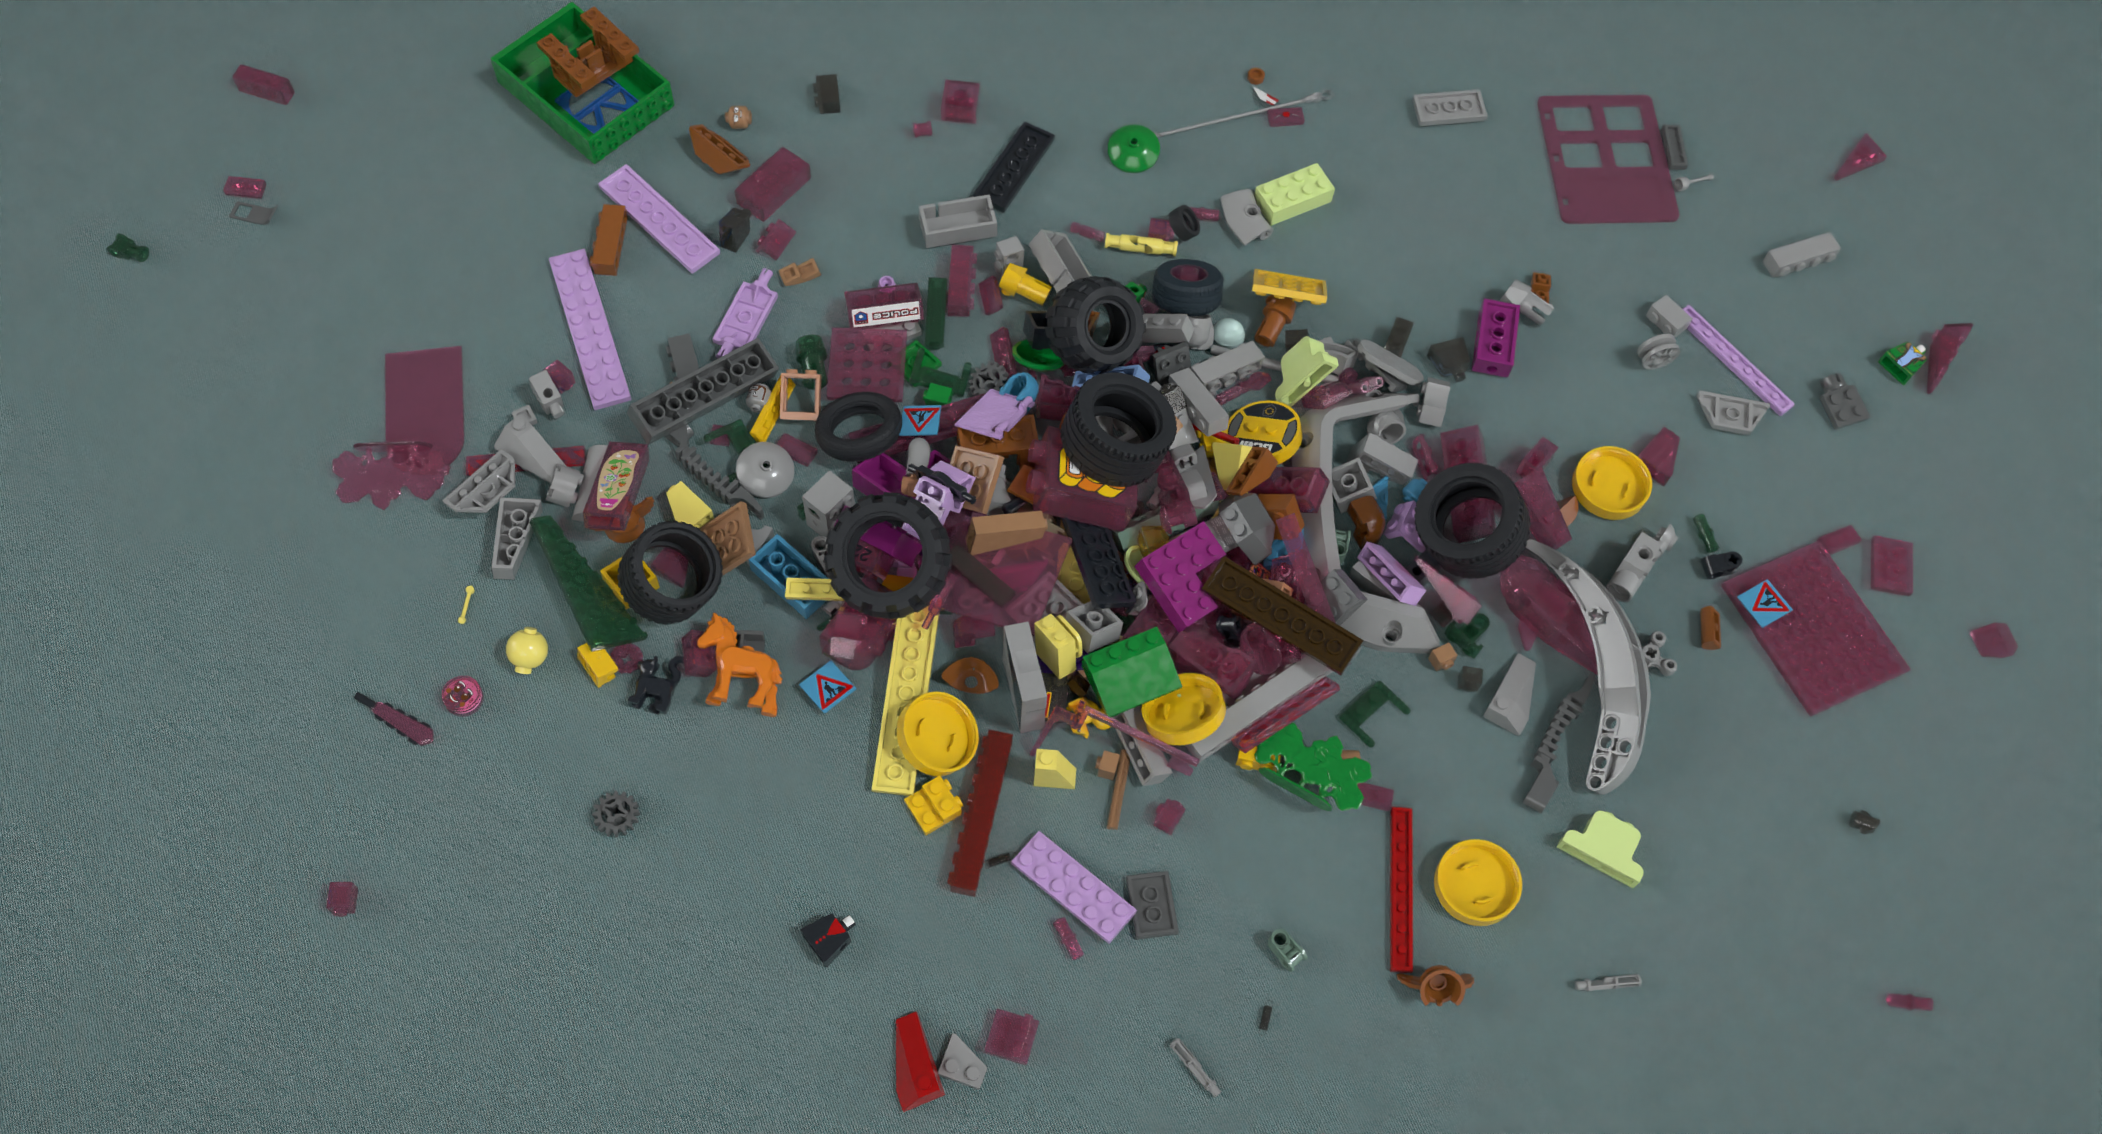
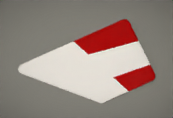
M1253 87L1258 97L1266 103L1274 105L1279 101Z

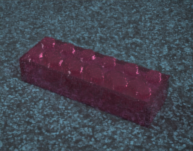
M1478 424L1440 433L1445 470L1464 463L1476 462L1483 463L1484 465L1487 464L1484 438ZM1470 499L1459 504L1451 511L1453 534L1458 543L1487 538L1496 529L1493 502L1490 499Z

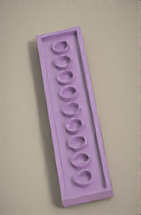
M585 249L550 257V265L594 411L631 401Z

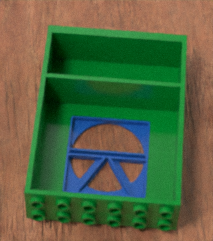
M570 2L490 59L498 83L595 165L675 105L670 82L638 55H634L631 63L600 82L614 87L573 115L569 106L572 93L554 77L549 57L537 46L539 40L552 34L564 46L567 45L569 53L576 58L578 57L576 49L591 40L593 45H596L592 30L581 20L580 15L584 11L573 2ZM621 92L626 99V104H618L608 100ZM600 106L624 112L605 125ZM594 111L597 125L585 124L580 120Z

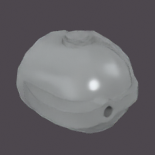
M1211 315L1188 316L1194 327L1191 339L1187 343L1189 348L1199 350L1210 348L1214 341Z
M1400 409L1373 414L1367 424V434H1375L1391 444L1400 441L1406 433L1404 417Z

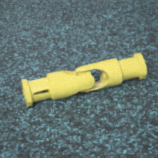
M1106 233L1104 248L1112 247L1119 248L1121 251L1155 255L1170 254L1176 257L1178 241L1169 242L1159 238L1126 234L1119 236Z

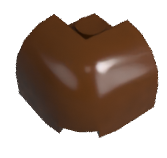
M1364 496L1351 501L1347 512L1356 526L1353 537L1359 548L1362 550L1367 542L1378 544L1385 530L1386 522L1384 513L1373 496Z

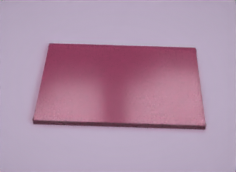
M964 508L961 509L960 513L950 510L943 527L946 528L950 539L949 546L950 553L952 554L951 570H948L945 580L947 583L941 593L937 594L930 601L929 606L1000 627L1029 622L1031 634L1035 636L1034 623L1041 620L1068 549L1072 543V538L1045 531L1041 539L970 556L965 538L972 517L990 515Z

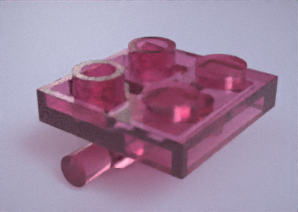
M997 1008L984 1053L1027 1066L1039 1021L1034 1020L1030 1014L1021 1016Z

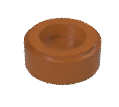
M1251 68L1248 71L1247 79L1251 84H1261L1264 81L1265 72L1261 68Z

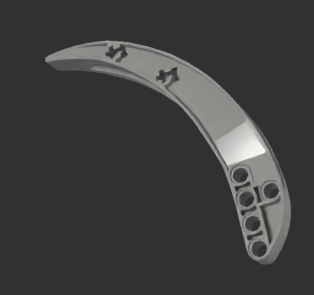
M1529 539L1525 548L1542 558L1563 580L1578 603L1592 637L1597 661L1602 711L1586 785L1589 790L1605 795L1617 788L1629 777L1642 751L1651 698L1650 681L1644 653L1639 638L1626 613L1599 580L1559 551ZM1617 720V725L1611 728L1612 723ZM1612 740L1611 746L1607 748V742ZM1631 744L1630 751L1626 753V747ZM1606 760V766L1604 768H1601L1602 762ZM1601 780V786L1596 788L1597 782Z

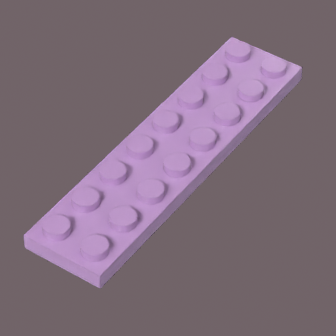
M627 164L598 183L599 188L617 205L626 206L627 214L692 274L720 254V249Z

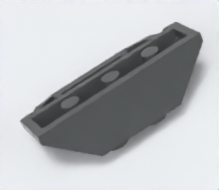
M1245 493L1242 496L1229 495L1218 503L1219 514L1238 546L1254 565H1257L1272 554L1271 547L1274 539L1275 524L1256 493Z

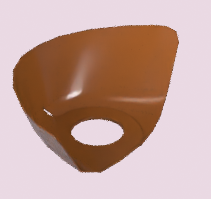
M968 657L960 659L948 666L942 673V678L949 685L967 693L984 694L999 687L998 678L992 668L985 661L978 658ZM967 677H975L978 681L977 686L974 688L967 687L965 685Z

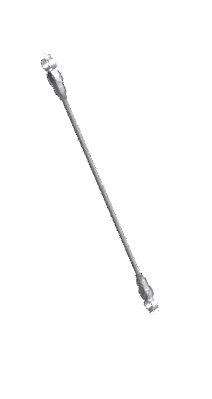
M1325 89L1322 93L1314 92L1311 95L1301 98L1300 100L1275 105L1259 110H1254L1238 115H1233L1213 121H1208L1192 126H1187L1171 131L1154 133L1156 134L1157 138H1160L1161 136L1182 132L1198 127H1203L1223 121H1228L1244 116H1249L1265 111H1270L1290 105H1295L1299 103L1308 104L1312 102L1318 103L1322 101V99L1330 100L1332 97H1334L1335 94H1332L1330 97L1322 96L1323 93H1332L1331 90Z

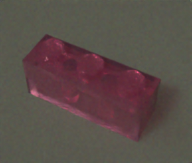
M240 64L232 76L240 92L286 106L295 94L288 78Z

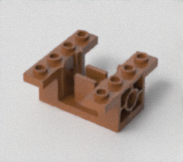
M595 6L582 13L580 17L592 30L596 45L594 46L591 40L576 49L578 57L574 58L569 53L568 46H564L552 34L537 42L538 48L549 57L554 77L576 98L633 61L632 57L639 53V47Z
M1034 414L1024 415L1009 432L1003 431V438L1001 440L957 427L954 423L958 446L1004 457V459L1009 458V455L1017 454L1016 463L1019 465V469L1024 464L1037 471L1040 469V446Z

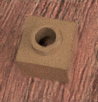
M1447 643L1432 650L1428 659L1436 671L1441 669L1447 670L1454 665L1458 655L1451 644Z
M1104 750L1102 757L1098 756L1095 766L1096 769H1099L1098 777L1114 780L1120 754Z

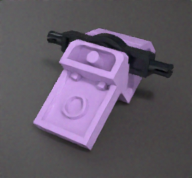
M940 461L930 469L923 465L917 467L914 464H909L907 467L908 471L915 474L918 479L913 491L917 494L915 499L926 505L936 514L942 525H944L950 510L960 513L965 501L974 504L977 500L976 496L969 494L976 477L949 463ZM904 522L902 529L920 540L916 531Z

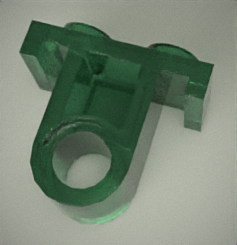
M1482 613L1472 615L1459 629L1455 627L1456 622L1453 620L1444 632L1452 643H1456L1467 656H1471L1473 659L1480 654L1484 647L1482 644L1478 646L1476 643L1484 636L1490 626L1489 618Z

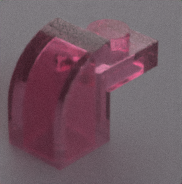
M968 614L956 619L952 624L955 648L974 646L975 639L995 636L993 616L973 617L972 614Z

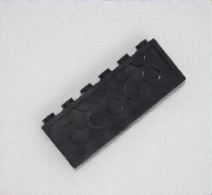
M1061 507L1059 514L1093 608L1123 607L1125 613H1130L1136 604V596L1130 587V580L1124 571L1123 562L1120 560L1117 546L1114 544L1111 530L1108 528L1106 517L1101 507Z

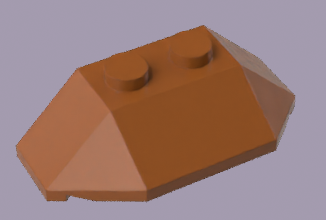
M703 124L689 127L695 154L701 158L702 162L708 164L714 172L724 174L750 167L749 159L714 131L708 130Z

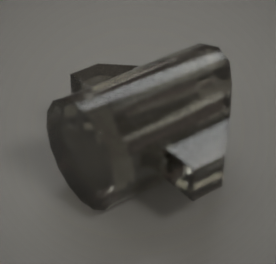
M1864 810L1860 812L1854 811L1849 820L1850 827L1860 829V833L1865 835L1869 833L1874 834L1875 829L1881 823L1880 819L1872 817Z

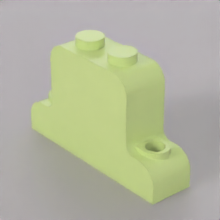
M1308 336L1303 337L1281 359L1283 382L1275 392L1276 401L1292 407L1339 366L1338 359L1325 352L1322 342Z
M1607 811L1595 812L1588 820L1583 833L1576 830L1567 831L1557 845V848L1631 888L1640 883L1644 873L1642 867L1632 860V856L1641 838L1640 832L1631 823L1623 822Z

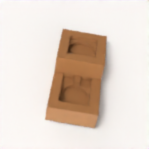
M814 258L798 266L794 262L778 270L785 286L804 283L821 276Z

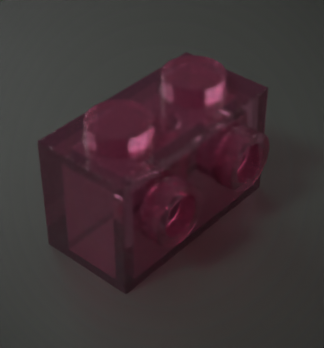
M690 630L681 638L685 675L707 678L717 670L715 646L701 649L697 645V640L704 634V631Z

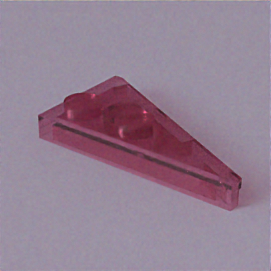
M1865 133L1834 179L1838 181L1885 161L1887 156L1868 133Z

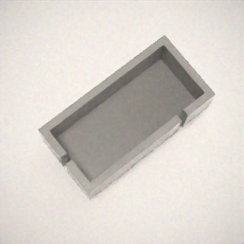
M990 195L938 203L939 217H936L935 204L919 206V221L926 248L997 236V220Z
M1041 229L1029 243L1033 255L1040 263V267L1045 271L1049 282L1054 285L1057 291L1056 294L1061 289L1067 287V284L1079 278L1091 276L1066 234L1053 233V231Z

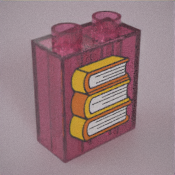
M1048 426L1041 440H1032L1028 451V462L1035 463V470L1031 469L1026 483V492L1034 494L1033 511H1042L1045 514L1123 532L1137 509V485L1115 487L1091 479L1082 473L1068 458L1061 442L1060 428Z

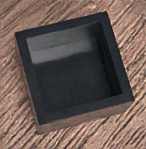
M1026 311L1023 332L1032 349H1051L1049 346L1051 341L1046 337L1045 327H1047L1048 319L1045 318L1047 311Z

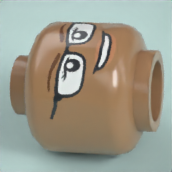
M731 106L728 112H725V121L729 123L732 129H746L752 123L751 110H748L746 106Z

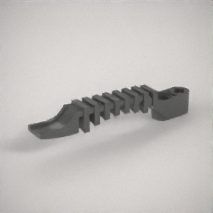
M687 424L664 436L678 447L675 450L677 460L682 461L683 467L689 468L691 474L695 473L696 478L702 480V484L708 485L710 491H715V495L718 498H722V502L728 503L733 507L742 501L747 503V509L751 510L760 520L764 518L763 508L742 486L738 487V480L735 479L729 484V477L725 476L721 480V473L718 471L713 475V468L711 466L707 468V462L704 460L701 462V455L696 454L697 448L694 446L689 448V439L694 436V432Z
M1592 672L1585 679L1581 690L1568 693L1567 697L1563 698L1553 715L1550 726L1545 732L1546 734L1541 740L1542 742L1537 748L1538 750L1533 756L1535 759L1530 766L1538 771V776L1523 803L1540 814L1547 806L1559 784V781L1554 778L1551 769L1552 761L1557 758L1553 754V751H1556L1559 747L1556 745V742L1560 741V734L1565 731L1566 726L1571 724V720H1577L1579 714L1583 712L1582 705L1585 704L1595 679V674Z

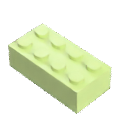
M1318 163L1257 186L1254 196L1260 211L1270 226L1332 202L1335 188Z

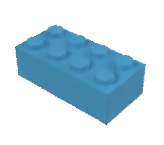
M778 534L758 550L755 556L748 559L751 571L805 619L809 618L826 602L825 600H791L785 598L787 578H829Z

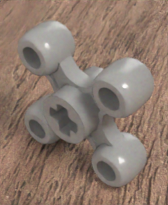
M1655 631L1649 636L1648 645L1642 647L1647 669L1657 667L1664 676H1671L1677 670V663L1673 659H1664L1660 656L1658 648L1664 645L1666 636L1661 631Z

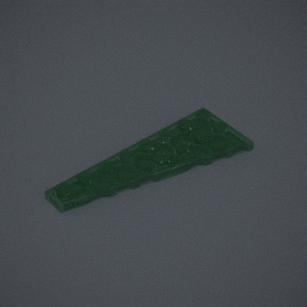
M546 515L531 518L530 524L591 652L646 640L648 637L647 632L641 630L637 625L638 621L634 617L632 618L625 610L624 604L620 603L613 596V591L596 570L593 571L587 564L588 560L585 557H581L576 550L575 544L568 541L563 534L564 531L552 516Z

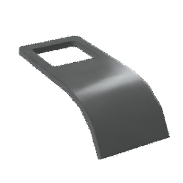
M237 201L229 217L254 224L266 225L269 224L278 205L276 204L273 208H265ZM240 205L252 208L247 218L235 216Z

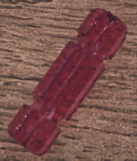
M1073 222L1070 227V231L1076 234L1079 232V235L1091 239L1095 238V240L1100 242L1104 240V231H1096L1095 228L1083 224L1081 226L1077 222Z
M1242 381L1238 385L1224 391V394L1220 393L1217 395L1216 401L1223 405L1227 403L1226 401L1229 402L1240 396L1241 393L1244 394L1249 391L1250 387L1246 381Z

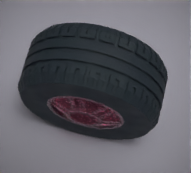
M1193 259L1170 260L1161 264L1155 270L1152 297L1161 309L1172 314H1187L1188 316L1209 314L1221 304L1224 277L1217 267L1204 261Z

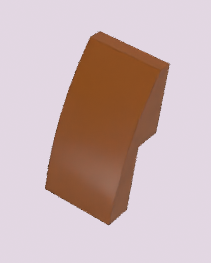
M1533 272L1531 280L1532 289L1530 291L1549 304L1551 275Z

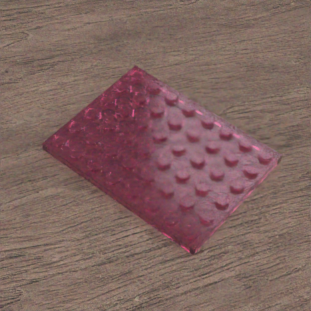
M1820 541L1723 582L1721 585L1810 717L1904 675L1911 670ZM1768 579L1793 610L1762 628L1739 601L1737 596Z

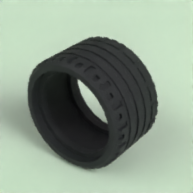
M682 521L659 522L657 525L654 524L647 528L622 556L618 568L619 575L617 576L618 586L621 589L620 593L623 595L624 601L629 604L628 606L636 614L638 613L640 617L658 624L680 623L692 617L719 589L718 586L721 584L723 576L722 559L715 543L713 544L712 539L699 528ZM655 547H666L674 549L686 557L696 574L697 585L694 596L686 599H674L656 591L646 579L643 570L644 552Z

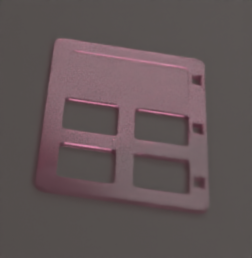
M1562 95L1541 96L1538 99L1537 104L1561 220L1564 223L1676 222L1680 216L1650 96ZM1603 107H1638L1645 130H1609ZM1553 108H1589L1594 130L1559 131L1556 126ZM1545 114H1550L1551 119L1546 120ZM1595 143L1598 145L1602 167L1568 168L1565 166L1560 144ZM1611 143H1647L1653 166H1616ZM1554 156H1559V161L1555 162ZM1563 199H1568L1569 205H1564Z

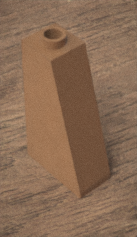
M1042 511L972 517L965 538L969 555L973 556L1041 539L1048 528L1047 519L1043 517Z

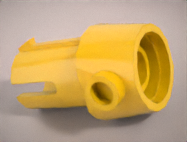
M1009 263L999 283V287L1002 289L1001 292L1004 295H1012L1013 297L1018 293L1043 306L1052 286L1026 274L1028 269Z

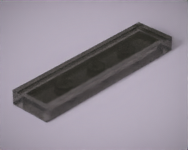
M959 544L950 551L952 554L951 566L999 607L1005 606L1016 595L1012 588Z

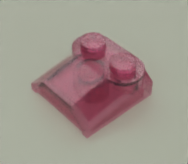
M1332 381L1315 386L1303 396L1301 401L1305 408L1324 410L1352 394L1353 390L1345 382Z

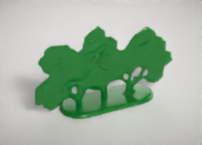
M1292 722L1287 723L1280 730H1268L1266 735L1271 736L1265 740L1255 741L1258 747L1254 754L1256 761L1260 764L1273 763L1277 769V772L1266 767L1259 768V772L1269 781L1325 811H1332L1331 805L1323 799L1328 796L1335 800L1338 809L1341 811L1350 810L1351 808L1356 810L1360 807L1364 796L1357 784L1364 783L1372 778L1371 765L1369 762L1357 757L1342 759L1341 754L1344 747L1337 735L1329 737L1327 741L1322 739L1313 741L1311 747H1305L1302 741V732ZM1272 755H1275L1274 761L1271 759ZM1279 755L1284 756L1285 763L1283 767H1281L1282 764L1280 762L1278 763ZM1287 764H1292L1290 768H1287ZM1285 771H1298L1302 776L1299 784L1284 777ZM1307 783L1317 784L1319 786V795L1303 786ZM1329 786L1333 788L1331 792H1327Z

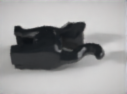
M655 656L654 659L639 661L637 667L640 670V676L636 681L635 695L628 698L630 706L640 709L646 698L651 697L655 699V702L649 707L650 713L658 715L662 712L667 714L675 688L681 679V673L676 665L678 663H686L687 659L685 657L675 656L669 661L668 670L673 676L671 679L654 676L660 667V664L657 663L658 656Z

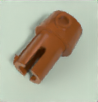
M1274 295L1267 297L1265 301L1267 305L1263 309L1265 317L1254 336L1257 343L1265 347H1273L1284 325L1291 324L1296 304L1289 297L1284 299L1275 298Z

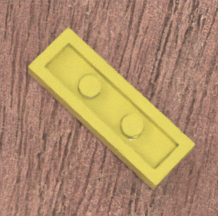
M787 578L786 599L845 601L837 595L831 586V579Z

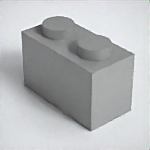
M1665 295L1651 305L1646 314L1649 320L1659 327L1664 334H1672L1674 337L1685 331L1693 319L1668 295Z

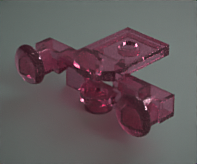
M1168 451L1155 473L1159 475L1157 483L1161 489L1158 495L1161 506L1159 512L1160 522L1165 532L1172 535L1171 527L1183 524L1184 528L1198 524L1196 511L1189 498L1188 488ZM1211 472L1217 497L1213 502L1225 499L1226 494L1215 472Z

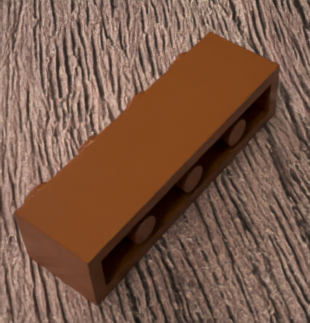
M603 204V209L599 212L600 224L596 227L597 239L593 241L594 254L590 256V267H593L594 274L617 276L628 220L626 206Z

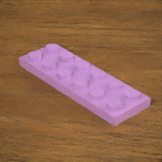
M1040 831L1011 861L1014 867L1108 944L1111 943L1137 912L1133 906Z

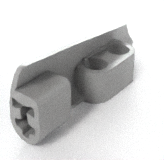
M1190 444L1172 449L1168 454V458L1179 476L1182 489L1193 508L1206 509L1217 497L1204 446L1202 445L1196 451L1193 450Z

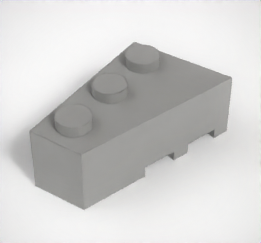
M1372 433L1367 434L1352 446L1347 462L1360 458L1367 473L1369 470L1377 472L1381 478L1387 476L1388 480L1401 485L1413 477L1418 459L1410 453L1400 450L1395 445L1382 440L1379 436Z

